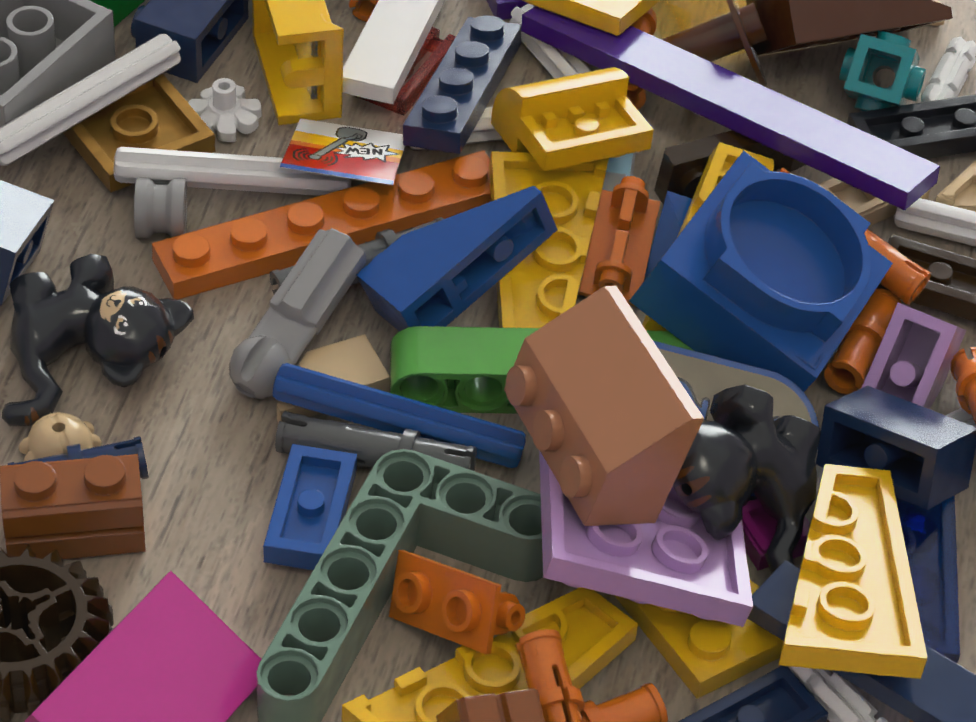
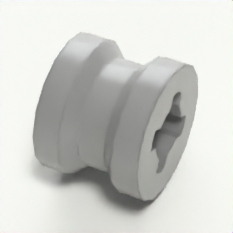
M150 178L136 179L134 195L136 239H149L154 233H167L170 237L186 233V179H173L169 184H155Z

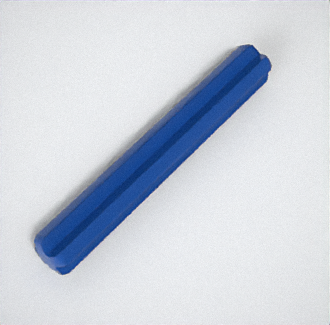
M289 363L281 365L273 385V397L278 401L381 431L403 434L405 429L419 431L422 438L450 444L477 447L478 459L509 468L518 466L526 443V434L523 431Z

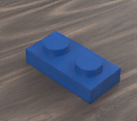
M292 444L263 545L264 563L314 570L346 515L357 472V454Z

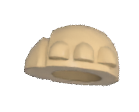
M56 412L41 417L32 425L28 437L20 442L19 451L26 454L24 461L68 453L67 446L80 443L82 450L101 446L102 442L99 436L93 434L95 429L91 422L82 421L72 414Z

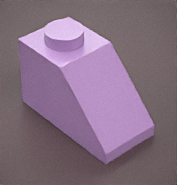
M898 302L862 388L868 385L930 409L943 387L950 370V362L957 353L966 330Z

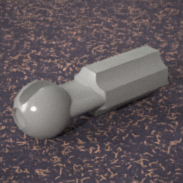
M333 228L326 231L319 229L270 300V307L249 338L242 341L234 349L229 363V375L241 393L257 399L272 397L275 377L281 365L285 363L295 365L314 335L319 334L357 277L356 274L361 271L366 263L365 251L358 247L350 236Z

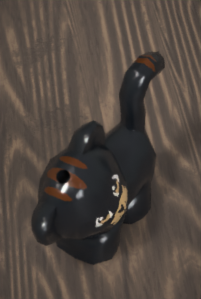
M89 254L72 261L70 264L71 283L68 289L59 292L56 291L53 281L45 272H31L16 277L9 284L14 305L10 349L19 361L23 379L36 394L32 400L5 404L2 410V419L9 426H31L41 417L53 413L63 391L49 373L47 366L55 362L68 349L78 344H85L88 354L93 361L101 365L102 374L113 385L121 387L133 385L142 375L145 368L164 357L171 348L175 336L194 319L193 309L181 300L171 298L157 299L152 293L134 286H123L114 290L112 268L107 257L102 255Z
M746 384L726 388L714 395L710 408L714 421L703 420L673 484V488L689 509L701 515L706 531L716 540L729 536L743 519L742 508L747 505L753 493L761 503L765 513L777 520L774 536L765 553L772 575L785 560L794 565L792 552L801 538L804 516L816 499L817 471L815 458L821 431L813 423L794 415H785L774 421L773 397L768 392Z

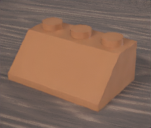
M603 286L527 336L523 341L514 366L509 369L506 377L504 391L509 402L514 406L533 438L536 448L540 450L559 482L563 494L569 499L584 526L656 523L704 417L617 286Z

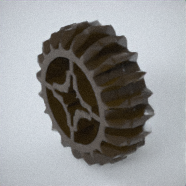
M29 544L22 555L18 557H9L0 547V719L3 722H10L15 713L27 712V715L30 716L113 630L111 627L114 625L113 609L108 603V598H104V589L99 584L98 577L87 578V573L80 561L64 566L63 559L57 550L40 559L36 558V554Z

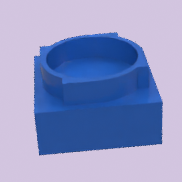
M743 150L629 302L694 351L778 373L791 380L805 392L818 378L893 263L868 245L864 233L871 223L820 185L806 178L785 172L770 171Z

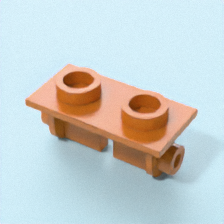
M626 176L622 178L620 184L613 188V192L601 190L578 295L588 297L603 286H617L627 303L635 306L629 300L644 282L661 201L649 199V193L645 189V182L635 176Z
M398 550L389 610L390 618L483 654H491L494 635L517 631L523 625L526 614L524 607L514 594L501 592V584L406 550Z

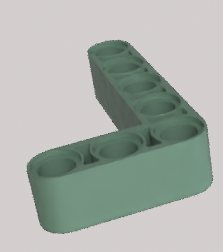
M392 450L382 455L370 471L259 663L257 670L258 722L322 721L392 593L398 550L414 553L416 547L419 546L513 580L530 582L543 578L541 494L413 450Z

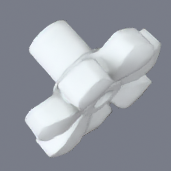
M228 78L217 79L212 87L200 92L201 99H191L188 102L213 133L217 131V139L222 142H235L236 130L244 134L252 133L259 126L258 119L262 116L260 101L258 99H245L244 87L236 85L233 80Z

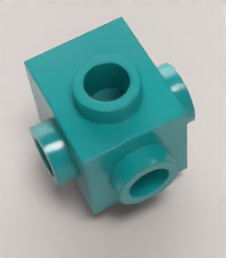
M878 31L876 38L861 34L857 48H848L842 63L839 80L845 81L844 90L850 98L857 99L855 109L869 111L895 106L900 107L901 105H906L907 99L917 101L925 79L926 69L918 67L920 57L917 49L909 47L911 40L893 33ZM881 69H890L895 73L893 84L887 88L878 87L874 83V77Z

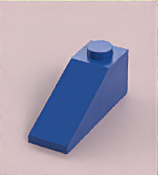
M531 186L403 234L387 249L375 256L356 276L375 311L398 331L416 326L446 327L558 229L542 191L535 186Z

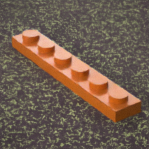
M485 150L396 174L393 185L367 182L153 242L152 259L172 298L178 300L269 274L273 270L294 266L319 229L324 231L331 228L350 236L353 242L359 245L375 240L376 233L383 230L392 229L397 233L431 222L439 217L446 219L491 202L490 158Z

